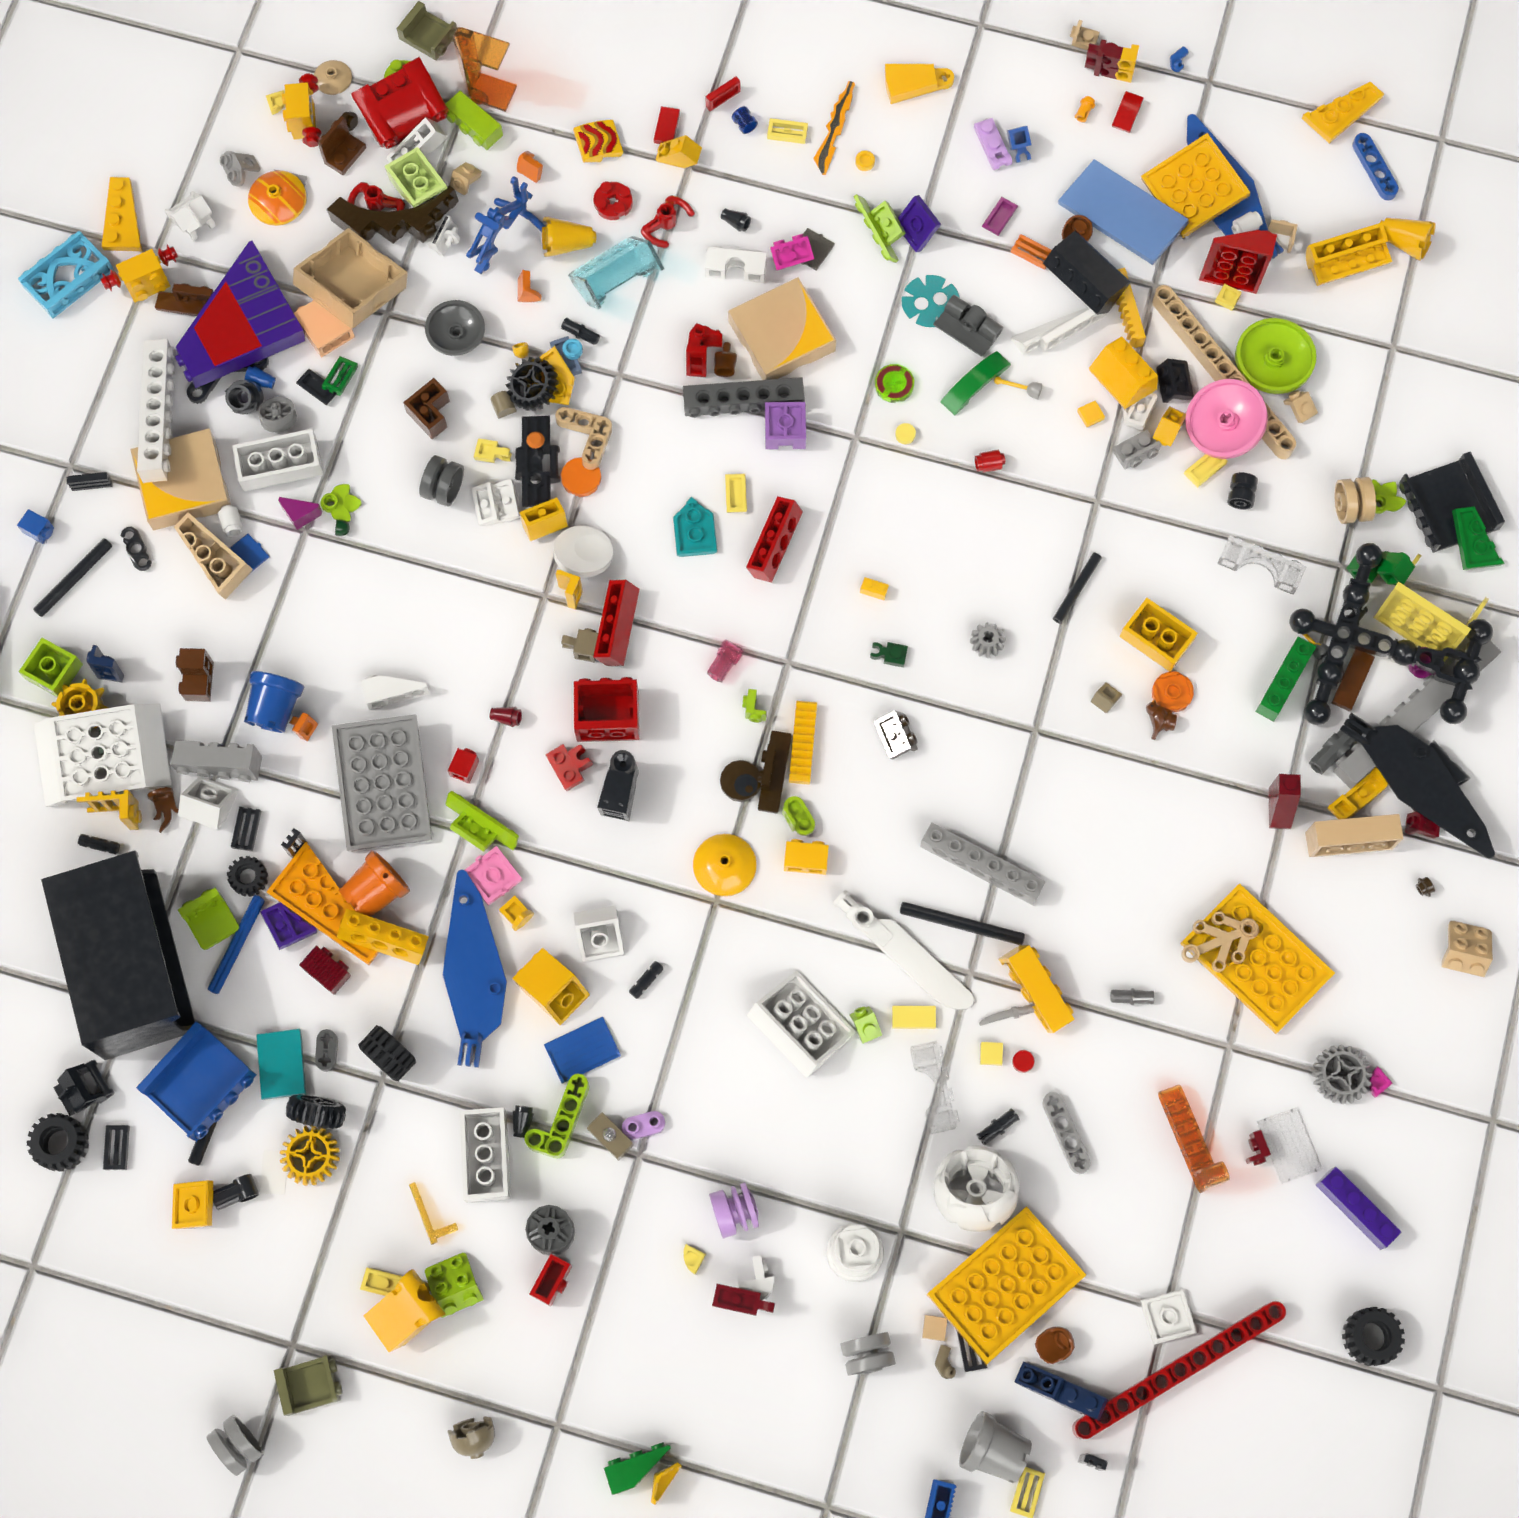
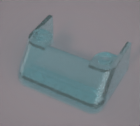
M632 236L575 269L568 276L590 307L600 309L602 308L601 305L605 302V294L636 275L647 277L654 272V269L662 271L664 267L651 241Z

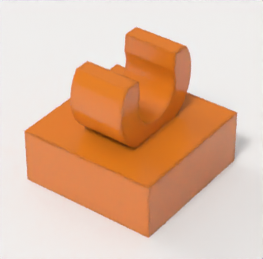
M303 712L299 718L293 716L289 722L291 725H294L292 731L307 742L318 726V723L312 717Z

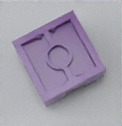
M765 402V449H779V446H793V449H806L805 402Z

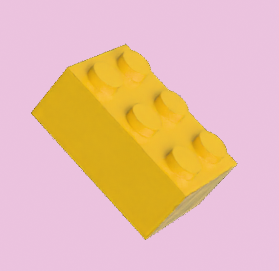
M1146 598L1124 626L1119 637L1171 672L1194 642L1198 633Z

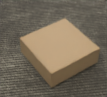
M925 1315L922 1338L945 1341L947 1318Z

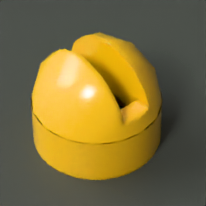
M526 342L512 346L516 357L525 358L528 356L529 348Z

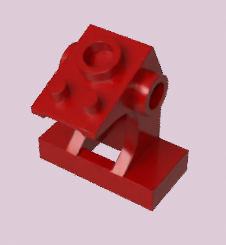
M698 323L690 330L686 348V376L706 377L707 347L722 348V333L719 330L715 331L708 326Z

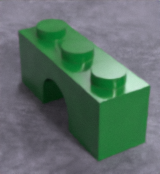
M1382 552V561L1377 567L1371 569L1367 582L1372 583L1376 576L1380 575L1388 585H1397L1398 582L1404 585L1415 568L1410 557L1403 552ZM1356 555L1346 568L1354 579L1359 568Z

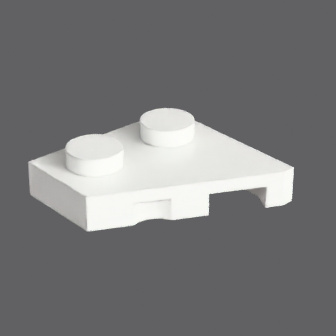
M1151 393L1126 409L1122 407L1124 425L1143 431L1158 399V395Z

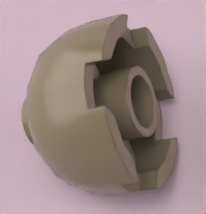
M486 1416L483 1417V1421L474 1422V1418L461 1421L453 1425V1431H447L453 1449L462 1456H470L471 1459L482 1457L484 1455L483 1452L490 1448L495 1437L493 1421L490 1417Z

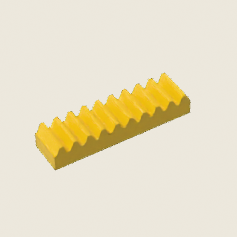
M1125 268L1117 269L1128 279ZM1129 284L1117 300L1116 305H1119L1120 319H1124L1122 325L1126 326L1124 330L1125 333H1128L1126 339L1130 340L1129 344L1132 347L1138 348L1143 347L1146 336L1131 285Z
M796 701L789 783L810 785L817 702Z

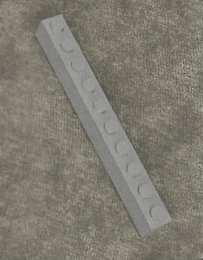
M1491 641L1481 647L1478 656L1482 659L1478 663L1480 672L1501 653ZM1452 658L1454 661L1450 665L1445 663L1440 668V672L1454 677L1453 667L1459 660ZM1431 676L1423 683L1425 687L1421 691L1416 689L1408 697L1410 701L1407 704L1402 702L1394 709L1396 712L1394 716H1386L1379 724L1381 726L1399 725L1412 734L1440 709L1444 701L1452 697L1455 686L1436 681ZM1359 742L1350 749L1352 754L1348 757L1343 755L1336 762L1337 768L1333 771L1350 789L1376 767Z

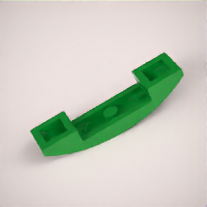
M998 351L992 353L962 377L940 403L955 416L994 377L1000 376L1011 366V363Z

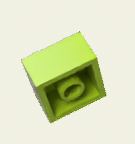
M41 638L18 672L25 680L58 697L59 693L63 692L62 686L64 684L67 686L71 684L83 664L77 656Z

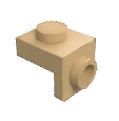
M465 162L453 170L450 186L459 193L466 195L469 185L481 177L482 171L475 168L472 164Z
M1296 390L1288 395L1289 398L1283 401L1285 405L1291 406L1298 423H1303L1318 413L1309 392Z

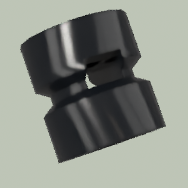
M1245 472L1233 474L1230 483L1232 491L1229 492L1227 500L1228 505L1243 510L1253 508L1255 501L1254 492L1257 489L1258 478Z

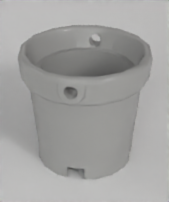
M981 1411L976 1416L966 1435L960 1453L959 1465L970 1472L979 1470L1014 1483L1018 1481L1026 1467L1025 1457L1026 1454L1030 1455L1032 1443L1031 1440L996 1422L995 1417L991 1414Z

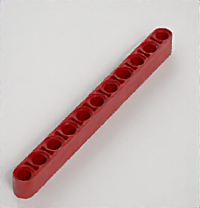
M1273 1301L1255 1310L1108 1400L1104 1409L1108 1414V1421L1105 1424L1086 1415L1077 1419L1072 1426L1073 1434L1079 1439L1093 1437L1282 1321L1286 1315L1285 1306L1278 1301ZM1271 1306L1278 1309L1279 1314L1277 1318L1270 1316L1269 1309ZM1252 1318L1258 1319L1260 1323L1258 1330L1251 1327L1250 1321ZM1233 1329H1237L1241 1333V1339L1238 1342L1233 1340L1231 1336ZM1214 1341H1219L1222 1344V1351L1220 1353H1216L1213 1350L1212 1344ZM1196 1352L1203 1355V1363L1201 1365L1194 1362L1193 1356ZM1176 1364H1181L1185 1369L1182 1377L1176 1375L1174 1371ZM1158 1375L1165 1378L1166 1384L1163 1388H1159L1155 1383ZM1138 1387L1144 1388L1147 1392L1144 1400L1139 1399L1136 1395ZM1120 1398L1124 1399L1128 1404L1127 1410L1124 1412L1117 1408V1401ZM1081 1422H1085L1089 1426L1087 1435H1082L1078 1430Z

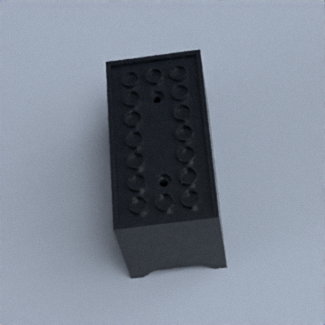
M136 850L41 879L81 1044L104 1060L181 1037L195 1023L157 873L154 869L141 870L138 860L139 855Z

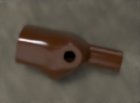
M724 342L723 350L715 353L714 373L720 377H731L735 373L737 354L730 352L731 344L729 342Z

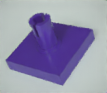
M920 195L914 196L898 217L906 233L903 236L915 252H921L941 226L937 217L932 213Z

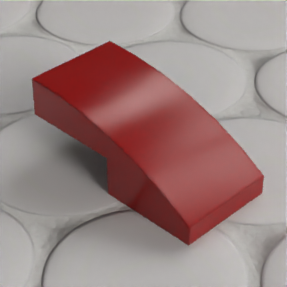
M1126 91L1112 127L1130 133L1144 97Z

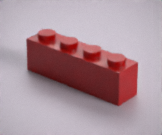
M609 580L593 658L606 666H624L640 590L628 580Z

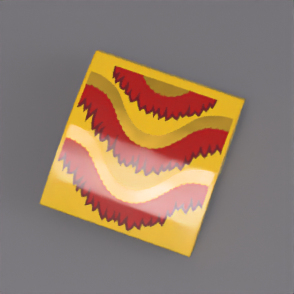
M613 120L596 121L574 127L573 131L583 163L601 162L603 157L622 156L623 149Z

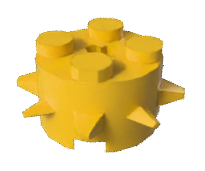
M83 679L82 683L71 684L70 687L64 684L62 686L63 692L61 691L56 702L51 704L56 707L60 714L59 716L109 708L103 704L101 699L105 691L103 687L93 690L87 684V679Z

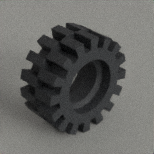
M241 856L239 861L234 860V865L229 866L230 872H227L229 878L227 880L236 893L244 897L246 895L252 897L254 893L258 895L260 889H265L264 884L268 883L267 869L257 858H251L250 856L243 858ZM246 869H252L256 874L254 881L249 884H244L240 881V874Z

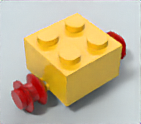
M310 73L301 76L299 83L284 85L285 93H282V101L286 110H283V118L287 124V130L292 133L294 140L302 139V142L308 147H316L322 132L319 128H316L315 103L312 95L319 90V86L317 85L318 78Z
M168 244L166 250L158 248L157 256L153 249H150L116 264L119 271L118 275L115 271L110 270V275L106 276L102 273L103 278L100 280L106 290L110 289L111 292L112 287L115 285L120 288L121 281L123 280L135 303L143 301L149 296L160 291L163 292L171 287L160 263L162 261L166 266H169V261L171 260L177 263L175 259L178 258L174 247L169 248Z

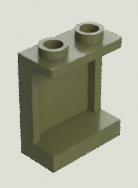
M418 1L397 27V33L401 41L437 61L440 56L445 54L449 44L456 40L458 29L454 21L450 24L427 12L425 4Z
M324 1355L321 1358L291 1367L273 1370L284 1416H290L341 1400L340 1395L343 1394L340 1381H336L334 1373L337 1372V1365L335 1359H331L330 1355Z

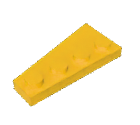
M1368 82L1350 91L1349 94L1334 99L1333 102L1327 105L1323 104L1317 107L1311 113L1303 114L1302 119L1330 144L1383 98L1384 93L1372 82Z
M110 177L102 238L103 250L142 251L130 178Z

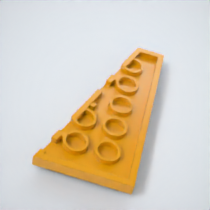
M305 842L267 890V893L369 966L379 952L336 938L346 909L355 910L340 894L339 887L308 843Z

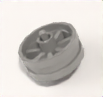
M272 397L265 400L258 408L261 425L269 432L288 430L297 420L294 404L286 397Z

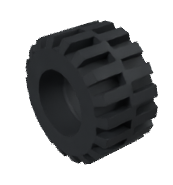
M378 1025L358 1044L359 1049L394 1081L399 1082L416 1063L415 1057L389 1032Z
M51 1113L47 1114V1118L41 1117L38 1119L40 1121L39 1124L34 1123L32 1125L34 1130L28 1133V1136L31 1137V1140L27 1141V1146L30 1147L28 1153L33 1156L32 1160L38 1163V1165L52 1171L62 1172L64 1169H72L73 1164L78 1165L81 1163L79 1160L81 1156L85 1158L87 1153L84 1152V1149L89 1148V1144L86 1143L89 1136L85 1133V1127L76 1119L62 1113H56V1115ZM65 1130L68 1135L67 1146L62 1152L52 1155L48 1149L50 1137L58 1131Z
M1370 1307L1356 1311L1352 1316L1348 1317L1346 1320L1348 1323L1343 1326L1345 1334H1342V1339L1346 1340V1344L1343 1345L1345 1349H1349L1350 1352L1348 1354L1351 1357H1355V1361L1358 1363H1364L1366 1366L1390 1363L1391 1360H1395L1398 1357V1353L1402 1352L1401 1344H1405V1339L1402 1338V1334H1405L1404 1329L1399 1327L1401 1324L1400 1320H1395V1315L1392 1312L1387 1313V1309ZM1368 1323H1374L1379 1326L1384 1334V1343L1379 1350L1369 1348L1363 1340V1329Z

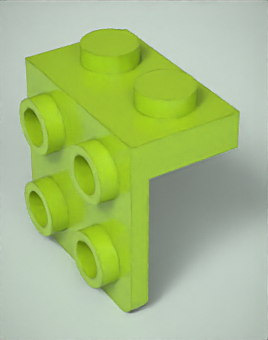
M216 887L204 891L200 897L185 902L178 909L181 917L187 922L203 950H208L235 934L239 929V924Z
M460 1253L425 1269L431 1295L446 1314L442 1318L484 1300L475 1281L466 1253Z

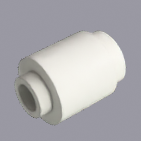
M1256 211L1248 212L1233 221L1232 231L1234 234L1258 230L1263 224L1262 218Z
M232 505L223 506L218 512L223 532L228 537L241 534L243 525L238 508Z

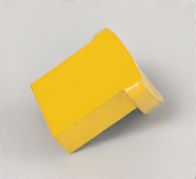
M515 895L499 909L500 913L512 924L514 931L523 927L534 915Z

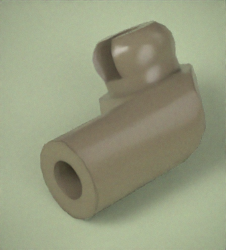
M940 1345L935 1360V1367L943 1378L952 1379L956 1375V1370L948 1361L951 1348Z

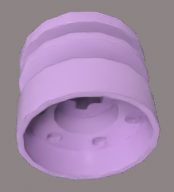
M745 1182L740 1184L742 1192L740 1195L737 1194L735 1186L731 1187V1198H727L724 1190L709 1194L723 1239L737 1234V1223L741 1224L744 1231H748L746 1220L751 1221L753 1229L759 1227L756 1203L753 1194L747 1188Z

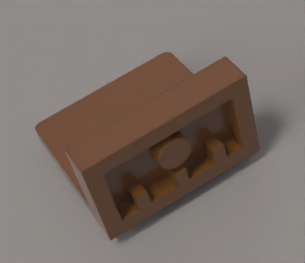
M343 116L332 123L330 130L321 136L318 143L324 164L341 175L348 171L366 149L364 142L349 133L346 119Z

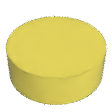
M900 424L896 429V440L901 444H910L915 439L916 430L911 424Z

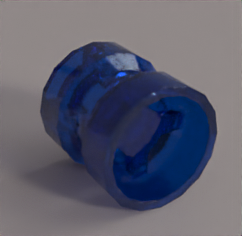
M746 106L738 108L732 114V120L735 124L739 125V130L743 134L750 133L758 124V121L754 116L750 115L751 112Z

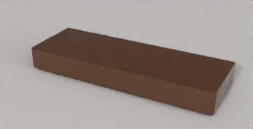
M1354 650L1331 704L1351 712L1375 656L1363 651Z

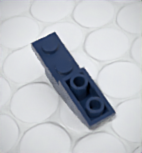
M1024 1361L1014 1381L1016 1384L1098 1421H1100L1108 1399L1070 1383L1059 1376Z

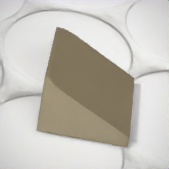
M1105 682L1095 693L1091 703L1104 713H1108L1122 694Z

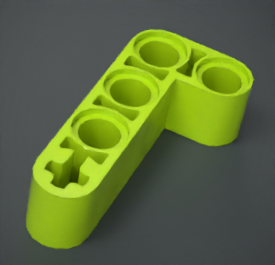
M574 1074L570 1077L550 1132L531 1129L526 1133L524 1140L530 1150L556 1159L565 1155L589 1091V1083L584 1075ZM582 1081L584 1087H579L577 1094L580 1098L575 1096L576 1087L574 1083ZM567 1102H577L576 1109L573 1111L566 1110ZM567 1121L569 1123L568 1130L564 1132L559 1131V1123ZM533 1135L541 1136V1141L538 1145L530 1144V1138ZM554 1142L562 1144L559 1152L554 1153L550 1151V1146Z

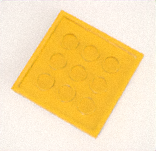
M1208 133L1141 175V180L1153 197L1189 219L1187 226L1180 233L1182 238H1185L1250 196V191Z

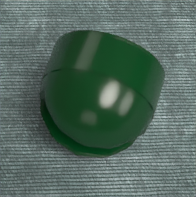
M336 519L335 535L345 536L350 530L349 524L345 520Z

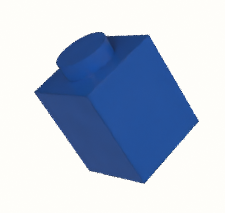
M30 509L26 511L17 524L23 534L41 544L51 537L54 529L48 519Z

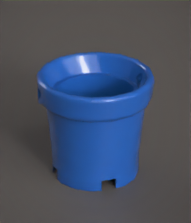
M252 671L249 679L251 689L244 722L255 726L256 723L257 726L264 730L285 733L296 700L303 693L304 685L276 674Z

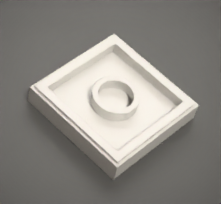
M1184 1289L1140 1300L1153 1345L1197 1333Z

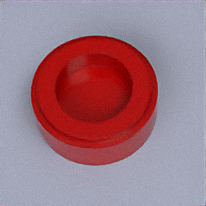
M1026 1050L1018 1051L1012 1059L1014 1069L1020 1073L1029 1072L1035 1062L1033 1055Z

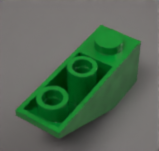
M664 1442L651 1446L652 1451L643 1454V1451L639 1450L629 1454L630 1459L621 1461V1458L608 1461V1466L604 1468L611 1494L615 1495L635 1488L671 1449L670 1445L665 1446Z

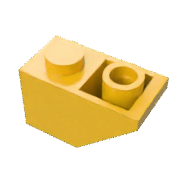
M687 135L660 143L655 160L681 168L690 167L698 163L702 147Z

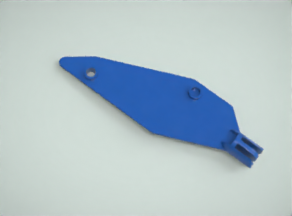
M1195 114L1188 115L1187 145L1208 133L1250 191L1249 197L1212 221L1225 236L1234 234L1232 231L1233 221L1248 212L1256 211L1261 216L1263 222L1258 230L1268 231L1254 180ZM1277 241L1275 242L1272 259L1284 251Z
M459 870L456 875L442 975L461 1038L457 1065H463L465 1046H467L465 1065L471 1067L474 1047H476L474 1067L479 1068L482 1042L502 1022L507 980L481 894L467 872ZM462 898H467L466 903H460Z

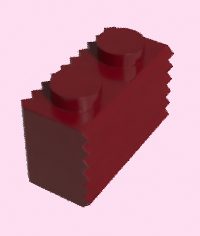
M315 946L299 966L335 995L351 977L347 971L349 967L341 960L338 962L331 958L333 954L324 946L322 949Z

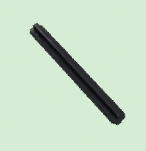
M902 902L900 907V914L1005 942L1022 945L1025 939V934L907 902Z

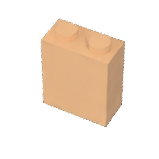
M314 300L305 306L299 307L294 312L304 334L321 358L355 337L350 327Z

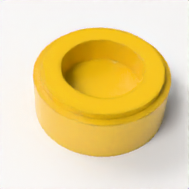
M870 151L859 152L855 159L856 167L861 171L871 170L875 164L874 155Z

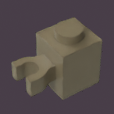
M585 628L584 630H578L577 638L563 635L561 641L562 648L574 649L575 659L595 663L596 659L593 656L598 633L593 629Z

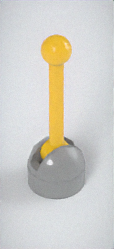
M999 376L994 378L995 384L1002 383L1025 389L1030 397L1039 399L1042 383L1032 382L1026 386L1002 380Z

